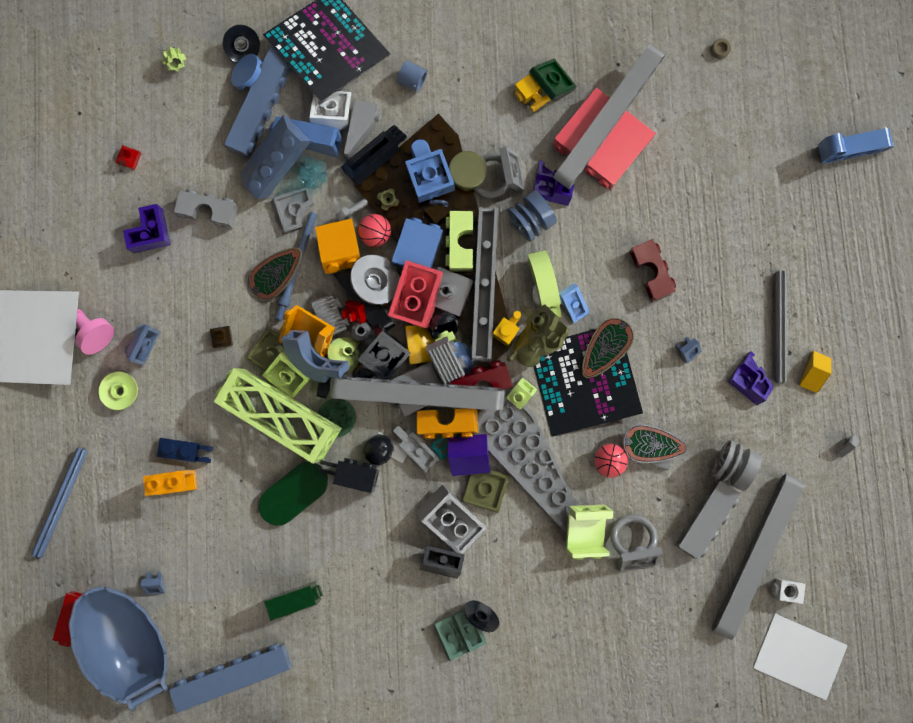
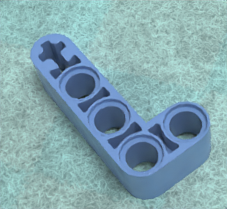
M889 128L842 137L841 133L833 134L824 138L818 144L822 163L874 154L894 148Z

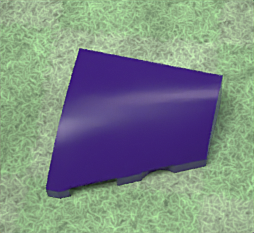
M539 161L533 190L537 191L546 201L568 206L573 196L574 184L570 189L566 188L553 179L557 170L552 172L544 166L545 162Z
M750 351L733 372L728 382L753 403L759 405L767 400L773 385L765 376L762 366L758 368L752 358L755 354Z

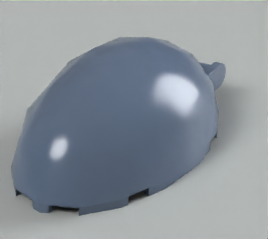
M105 586L86 590L75 601L69 621L72 650L82 673L101 694L110 697L118 703H127L130 710L134 711L136 706L162 691L166 692L169 690L164 680L167 671V653L159 628L146 610L126 593ZM160 682V684H158L157 686L153 687L152 689L146 691L145 693L131 700V698H133L134 696L140 694L141 692L147 690L148 688Z

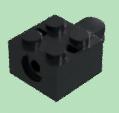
M377 324L353 352L355 358L360 363L352 371V375L357 378H372L376 374L381 379L388 380L411 352L406 345Z
M344 458V461H338V464L321 460L320 464L334 467L336 471L319 468L318 472L334 475L333 484L374 493L380 470L376 469L374 464L363 462L362 466L357 464V460Z

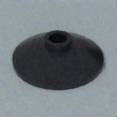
M234 25L223 36V50L232 61L238 63L245 55H258L260 40L257 33L249 26ZM238 40H243V46L237 45Z
M469 601L465 604L463 609L464 615L474 627L484 632H494L497 630L499 619L489 606L479 601Z

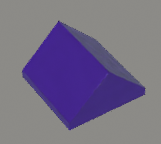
M487 434L473 435V437L457 436L448 438V460L452 476L491 473Z

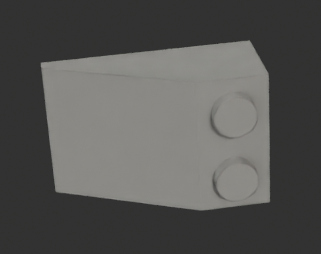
M443 484L416 511L420 520L460 554H463L487 529Z

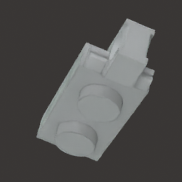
M399 425L393 430L400 437L397 440L399 446L425 472L440 459L414 432H411L409 429L405 432Z

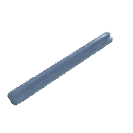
M77 448L32 550L31 554L34 557L42 558L88 453L86 449Z

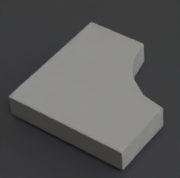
M308 186L272 198L285 234L303 228L302 219L304 213L308 208L315 205Z

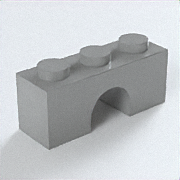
M189 189L186 192L179 190L174 209L176 215L197 221L200 211L210 208L212 209L211 221L215 225L234 228L239 208L234 203V200L229 198H223V200L216 199V196L207 193L204 196L198 195V192Z

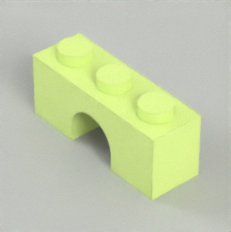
M450 211V217H446V229H450V236H446V247H450V255H446V266H449L451 272H472L473 249L460 247L458 239L462 235L473 234V211Z

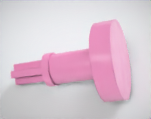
M77 309L76 329L79 332L76 335L75 344L84 354H95L111 342L114 336V327L103 318L90 321L82 310Z

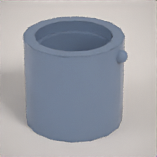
M406 60L398 73L397 83L415 92H419L425 82L428 70Z

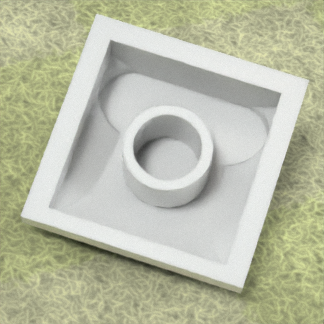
M336 91L323 101H320L313 94L310 123L335 127L339 130L347 128L349 125L351 92Z

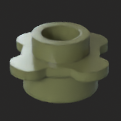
M388 189L377 195V199L382 204L381 208L385 211L389 207L398 206L399 204L393 189Z

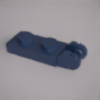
M160 438L157 457L211 463L209 457H198V451L200 449L210 452L213 451V447L200 445V443Z

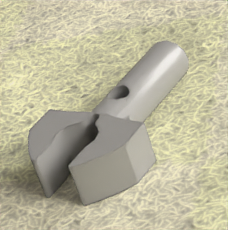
M363 199L348 209L347 207L341 209L336 214V220L343 221L349 219L351 215L366 207L368 201Z

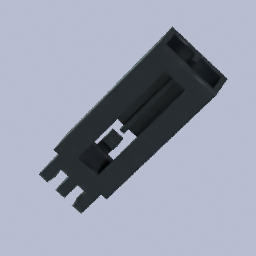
M393 125L387 131L380 133L344 163L341 168L358 186L400 151L398 145L406 139L407 135L398 129L396 125Z

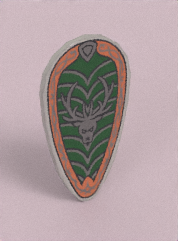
M637 424L630 427L625 432L622 441L623 450L627 457L638 463L673 460L682 456L688 450L687 444L676 435L646 424Z

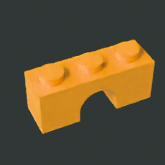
M470 408L455 409L454 420L448 425L442 424L440 412L437 410L417 411V434L423 436V439H435L437 435H442V438H454V435L461 434V437H473V434H478V410Z

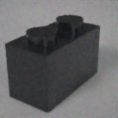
M426 545L420 570L458 579L462 571L465 555Z

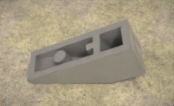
M360 100L354 101L344 150V156L347 160L355 154L374 130L376 122L380 121L381 111L378 110L377 103Z

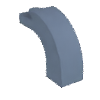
M291 330L281 339L285 353L291 363L312 380L325 383L330 377L340 378L350 368L348 361L331 360L318 354L311 344L308 331Z

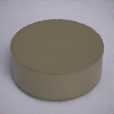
M725 39L716 40L711 47V53L717 59L726 58L731 51V45Z

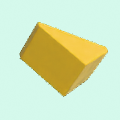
M812 351L799 386L818 393L831 375V358Z

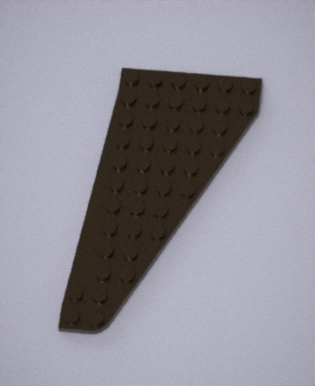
M439 113L399 147L400 151L361 184L358 186L354 185L355 189L368 201L375 213L382 215L388 220L391 227V235L397 243L406 218L410 220L411 218L420 219L426 225L434 224L424 212L425 208L432 206L430 199L418 202L406 169L405 161L414 159L411 152L413 142L420 139L425 140L431 152L442 149L448 168L453 157L463 152L458 134ZM455 185V191L440 195L431 200L447 201L448 206L445 208L449 211H473V234H465L458 239L460 247L473 249V271L454 273L475 281L479 209L474 190L464 191ZM388 189H393L399 204L398 206L389 207L385 211L381 208L382 204L377 199V195ZM444 218L437 224L443 230V236L432 269L435 270L438 267L449 270V266H446V255H450V247H446V236H450V229H446V218ZM496 271L493 332L503 318L509 320ZM475 282L461 317L455 315L459 322L458 327L471 345L473 339ZM492 337L491 362L497 361L510 349L513 340L507 347Z

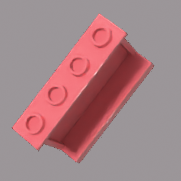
M596 87L554 138L553 145L556 151L568 156L610 97ZM625 111L584 168V172L588 176H594L598 179L602 187L612 190L617 181L642 150L651 142L656 133L628 111Z

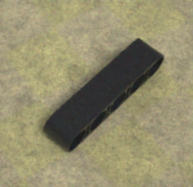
M350 268L332 273L352 300L364 304L366 319L373 328L377 324L387 331L395 327V324L381 305L367 303L354 292L350 282Z

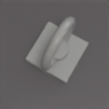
M507 146L499 148L500 154L489 153L481 156L485 162L497 161L500 163V173L504 182L498 189L492 191L485 190L479 186L474 189L478 195L484 198H496L504 194L509 187L517 192L525 191L519 156Z
M627 515L617 520L612 527L610 537L613 548L621 555L618 564L620 572L658 566L662 557L661 547H656L658 535L654 525L648 519L639 515ZM631 522L643 525L650 535L648 546L635 547L627 551L621 546L618 539L620 529L625 524Z

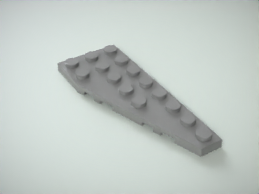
M510 388L504 389L503 410L483 409L478 414V434L473 435L487 434L489 452L567 534L569 506L577 505L535 415L526 405L519 409L506 397L512 390Z

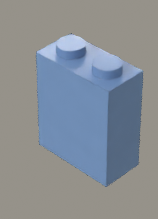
M406 218L392 264L403 268L407 260L432 268L443 236V230L436 224L430 223L426 225L420 219L411 218L410 220Z

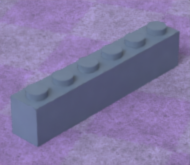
M272 45L260 67L261 74L251 86L224 143L227 150L247 159L250 154L254 153L256 149L255 143L264 132L263 126L271 117V109L279 100V92L287 83L289 71L293 70Z
M275 643L268 646V650L264 652L256 650L249 653V657L243 660L241 657L231 660L230 665L223 667V664L211 668L212 672L205 674L202 671L194 674L191 680L186 681L183 678L174 682L175 686L169 689L176 713L290 670L293 665L286 645Z

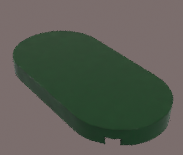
M304 462L292 469L262 494L259 501L261 517L267 523L279 526L289 523L308 508L327 490L328 475L318 472V469L323 467L316 463Z

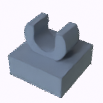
M685 337L686 345L681 346L678 343L677 348L681 353L682 359L688 364L702 350L700 343L695 338L690 340L688 337Z
M148 572L146 579H141V588L146 595L165 594L166 585L163 582L161 572H158L157 578H152V574Z

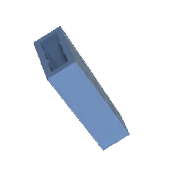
M276 116L274 122H271L269 133L281 117ZM289 119L311 140L306 148L307 150L338 158L343 142L338 128Z

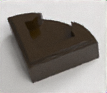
M432 205L424 209V212L436 225L450 214L447 208L439 205Z

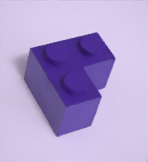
M158 204L138 208L142 226L123 230L126 248L132 253H139L170 246L164 210Z

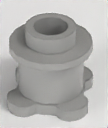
M365 322L362 324L356 323L352 328V338L356 341H363L373 330L372 326ZM360 329L365 330L363 334H359Z

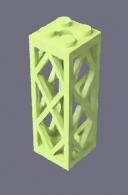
M233 368V370L227 373L225 384L215 394L216 399L214 402L311 463L314 464L324 460L340 433L341 427L246 369ZM248 382L254 387H245V385ZM246 391H259L269 413H256ZM240 393H241V395H242V397H243V399H244V401H245V403H246L248 409H246L245 407L242 406V404H241V402H240V400H239V398H238L239 395H240ZM267 395L271 396L279 413H275ZM280 403L297 413H285ZM262 418H272L276 427ZM278 418L283 419L290 435L285 432ZM288 418H302L312 439H298ZM310 421L314 423V425H315V427H316V429H317V431H318V433H319V435H320V438H319V439H318V437H317V435H316V433H315V431H314V429H313V427H312ZM306 445H315V446H314L313 449H311V448H309V447L306 446Z

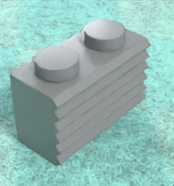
M331 294L311 302L316 316L335 327L333 337L348 331L347 326L350 324L347 318L342 319L340 308L343 307L338 297L335 298Z
M446 336L426 346L427 352L443 384L465 375L463 368L466 365L462 357H457L455 352L458 349L453 340L449 341Z

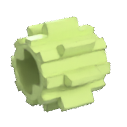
M170 46L167 51L162 52L164 58L161 60L163 65H167L168 71L176 70L178 72L180 68L185 67L184 60L186 57L184 54H181L180 48L173 49Z

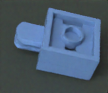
M420 139L413 142L411 152L414 159L405 161L418 202L420 203L455 191V184L442 149L431 152L425 140Z

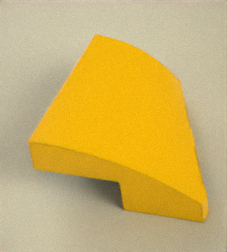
M418 325L405 326L408 349L411 352L409 355L410 365L433 363L426 346L436 341L427 328Z

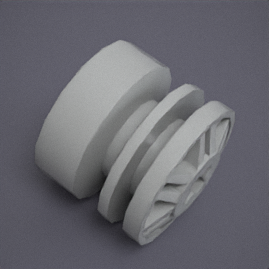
M728 440L715 459L712 476L717 479L721 477L723 482L728 481L731 477V486L745 491L752 484L759 471L762 455L751 449L745 450L742 454L743 446L740 444L736 445L734 441Z

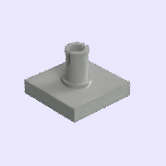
M438 267L437 270L442 271L443 275L435 307L461 317L475 281Z

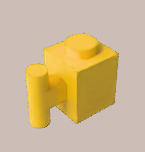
M528 74L515 84L514 95L519 102L522 101L525 105L533 100L534 103L529 106L533 113L551 100L547 94L541 97L540 94L543 93V89L531 74Z
M515 311L510 320L503 318L493 332L492 337L508 347L520 329L516 324L520 320L521 313Z

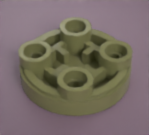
M463 151L453 157L450 162L449 171L454 184L462 190L468 191L479 187L484 182L487 174V165L479 154L472 151Z

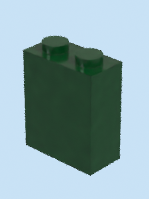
M315 581L271 596L264 601L270 621L317 605L322 600L323 592L321 586L317 585Z

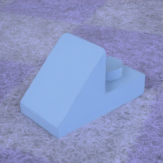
M575 283L559 293L561 305L573 323L590 313L579 287Z

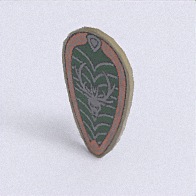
M288 248L281 250L254 266L248 279L252 293L262 300H272L278 297L290 283L299 268L302 258L301 249Z
M610 318L598 326L583 359L582 369L585 378L596 377L604 373L631 348L634 341V333L626 321L620 318Z

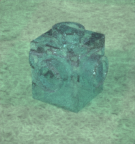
M307 157L305 165L301 166L299 172L304 186L310 189H315V187L321 189L322 184H325L328 178V173H326L328 167L323 161Z

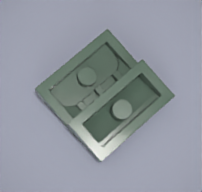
M463 610L433 624L449 661L487 644L482 631L474 627L466 619Z

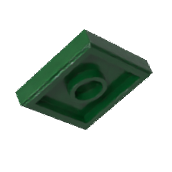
M555 58L534 66L529 71L551 100L566 95L577 88Z

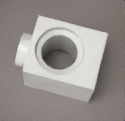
M776 578L772 586V594L775 599L803 604L804 583ZM790 586L791 592L786 596L784 589Z

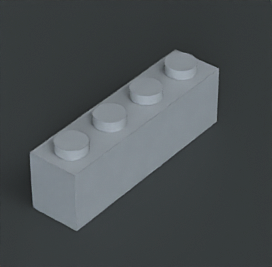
M715 480L675 546L698 560L700 557L703 558L708 552L709 548L707 546L710 541H714L718 536V528L728 520V512L738 504L740 493L721 480Z

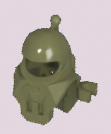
M546 305L539 307L535 311L530 310L527 306L524 308L522 313L528 317L526 327L519 335V341L515 345L514 352L507 357L508 361H513L516 358L523 366L533 367L540 363L541 357L552 354L563 347L564 339L568 336L569 329L562 322H558L559 317Z

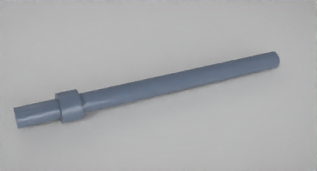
M313 212L309 213L298 247L302 251L301 262L317 216ZM299 268L284 289L282 297L280 296L276 320H283L286 308L290 305V296Z

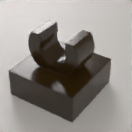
M230 326L210 329L214 349L233 345Z

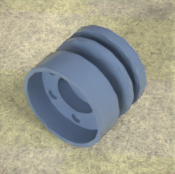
M534 190L523 198L525 207L517 202L515 203V208L510 207L507 209L513 226L529 242L535 239L534 235H541L539 226L544 230H548L557 223L556 216L549 204Z

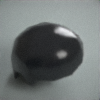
M449 312L437 314L430 322L432 336L437 339L438 335L442 332L452 331L455 334L458 331V319Z
M374 435L364 445L365 459L371 464L383 465L390 460L394 446L391 439L386 435Z

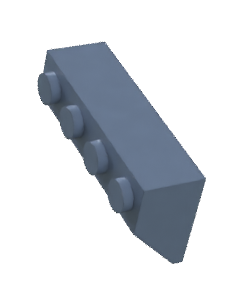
M282 115L240 172L244 187L256 199L268 198L311 142L285 115Z

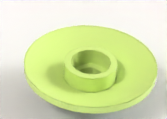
M350 337L337 338L328 348V359L348 361L350 368L346 373L352 372L360 363L353 354L360 343ZM345 350H349L351 353L347 354Z
M125 372L108 374L99 386V397L102 403L113 410L128 408L134 403L138 394L136 381ZM123 388V394L119 395L118 390Z

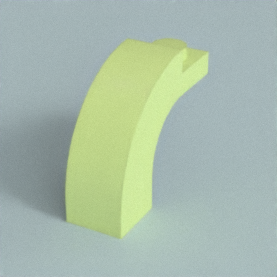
M546 250L527 254L540 307L546 305L558 317H561L558 286Z

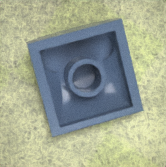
M146 324L137 326L134 336L125 350L128 360L144 365L161 331Z

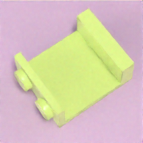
M607 505L569 506L566 552L573 559L582 560L584 557L601 559L602 556H610V552L604 548L606 519H613V510Z

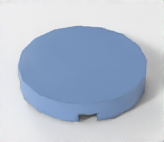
M248 54L239 60L231 75L233 86L237 89L245 90L244 87H250L257 81L261 74L260 64H262L259 57L255 54Z

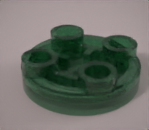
M343 399L328 400L318 410L319 415L342 428L337 437L350 433L356 424L355 409L349 402Z

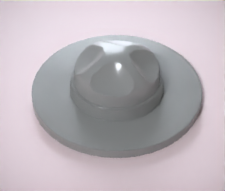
M366 255L358 259L350 272V282L354 292L365 302L374 305L388 303L394 298L400 280L395 266L386 258L378 255Z

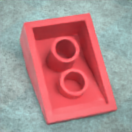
M406 260L388 316L429 328L443 272Z

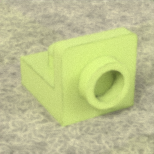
M522 378L506 398L517 408L522 409L537 389Z

